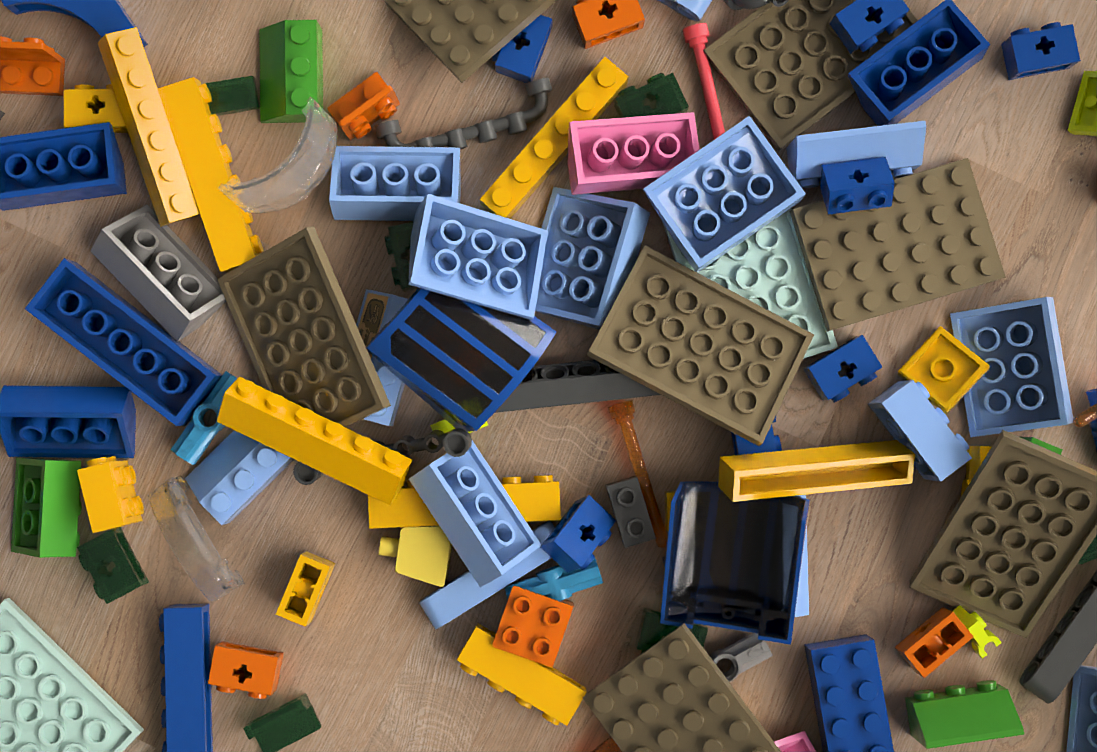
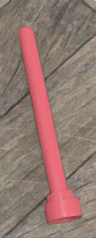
M699 23L684 28L683 34L685 43H689V47L694 50L715 140L725 133L709 59L703 51L706 49L705 45L708 44L707 38L710 37L707 23Z

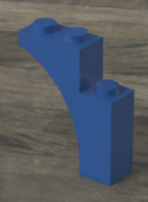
M1 0L4 6L16 15L34 11H50L74 17L91 26L101 37L108 33L136 27L119 0ZM138 30L143 47H145L148 43Z

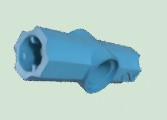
M225 371L204 403L195 409L192 420L171 448L177 456L192 465L197 463L216 434L225 427V425L217 421L213 426L208 427L204 423V415L207 411L213 409L218 418L224 393L236 381L237 378Z
M594 557L593 561L583 570L579 568L567 573L560 565L536 573L534 577L509 584L505 587L507 598H509L512 587L519 586L561 601L571 597L572 593L602 584L603 580Z

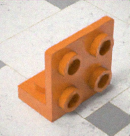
M0 36V93L63 96L65 59L56 53L54 48L47 46L43 40L28 37L24 38L23 42H12V39Z
M375 72L327 107V110L349 140H352L355 137L360 139L372 130L371 125L380 118L384 121L394 115L397 111L396 107L400 105V102L393 88L390 85L387 86L378 72Z
M513 586L493 641V647L553 668L574 607L573 602L566 599L559 601L519 586Z

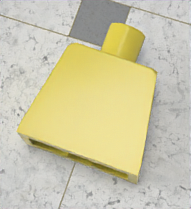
M440 526L401 527L399 539L381 537L379 555L396 558V573L439 587H445L452 544Z

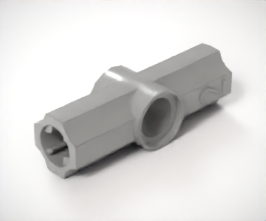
M752 633L724 649L715 650L710 655L715 664L723 658L731 660L730 670L723 673L729 682L737 678L738 674L773 656L766 641L758 639V633Z

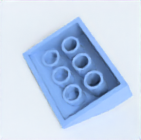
M750 116L643 189L677 247L697 273L801 202L806 195Z
M553 187L541 229L547 230L548 234L535 311L600 330L637 261L650 212L634 202L589 193L572 195L571 190Z
M427 194L416 208L411 234L408 285L532 320L535 314L548 231Z
M1043 297L950 313L954 337L990 365L989 370L964 395L970 437L1000 434L1002 430L1015 432L1068 425L1074 422L1053 297Z

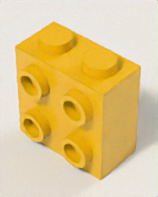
M116 456L101 457L86 461L88 467L77 470L92 533L143 521L141 514L144 513V506L140 496H136L134 488L136 474L134 468L128 464V460L117 461Z

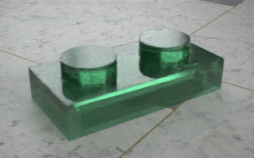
M253 76L206 83L212 97V102L208 103L212 115L220 116L260 109L256 82Z

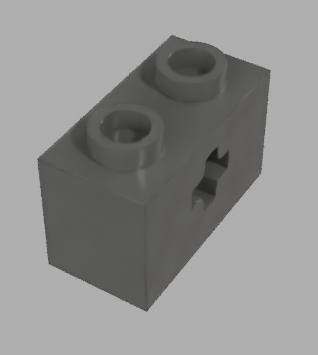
M633 476L606 484V490L624 547L627 548L656 539L638 478Z

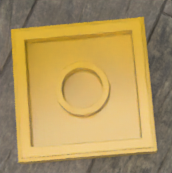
M939 326L898 370V375L905 381L914 380L915 383L919 381L923 384L930 394L928 400L947 415L989 370L990 365L943 327Z

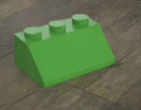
M284 20L259 29L260 122H324L322 29L317 20Z
M16 457L11 552L39 558L76 557V548L80 542V535L77 531L78 516L82 510L79 499L80 481L77 473L78 469H82L81 461Z
M994 680L980 681L976 683L977 687L966 689L964 685L945 687V692L933 693V690H918L914 692V696L905 697L910 734L926 749L1024 735V729L1008 689L1000 684H996Z

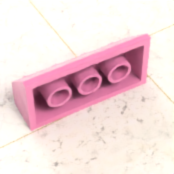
M694 112L569 122L567 165L571 194L644 189L700 150Z

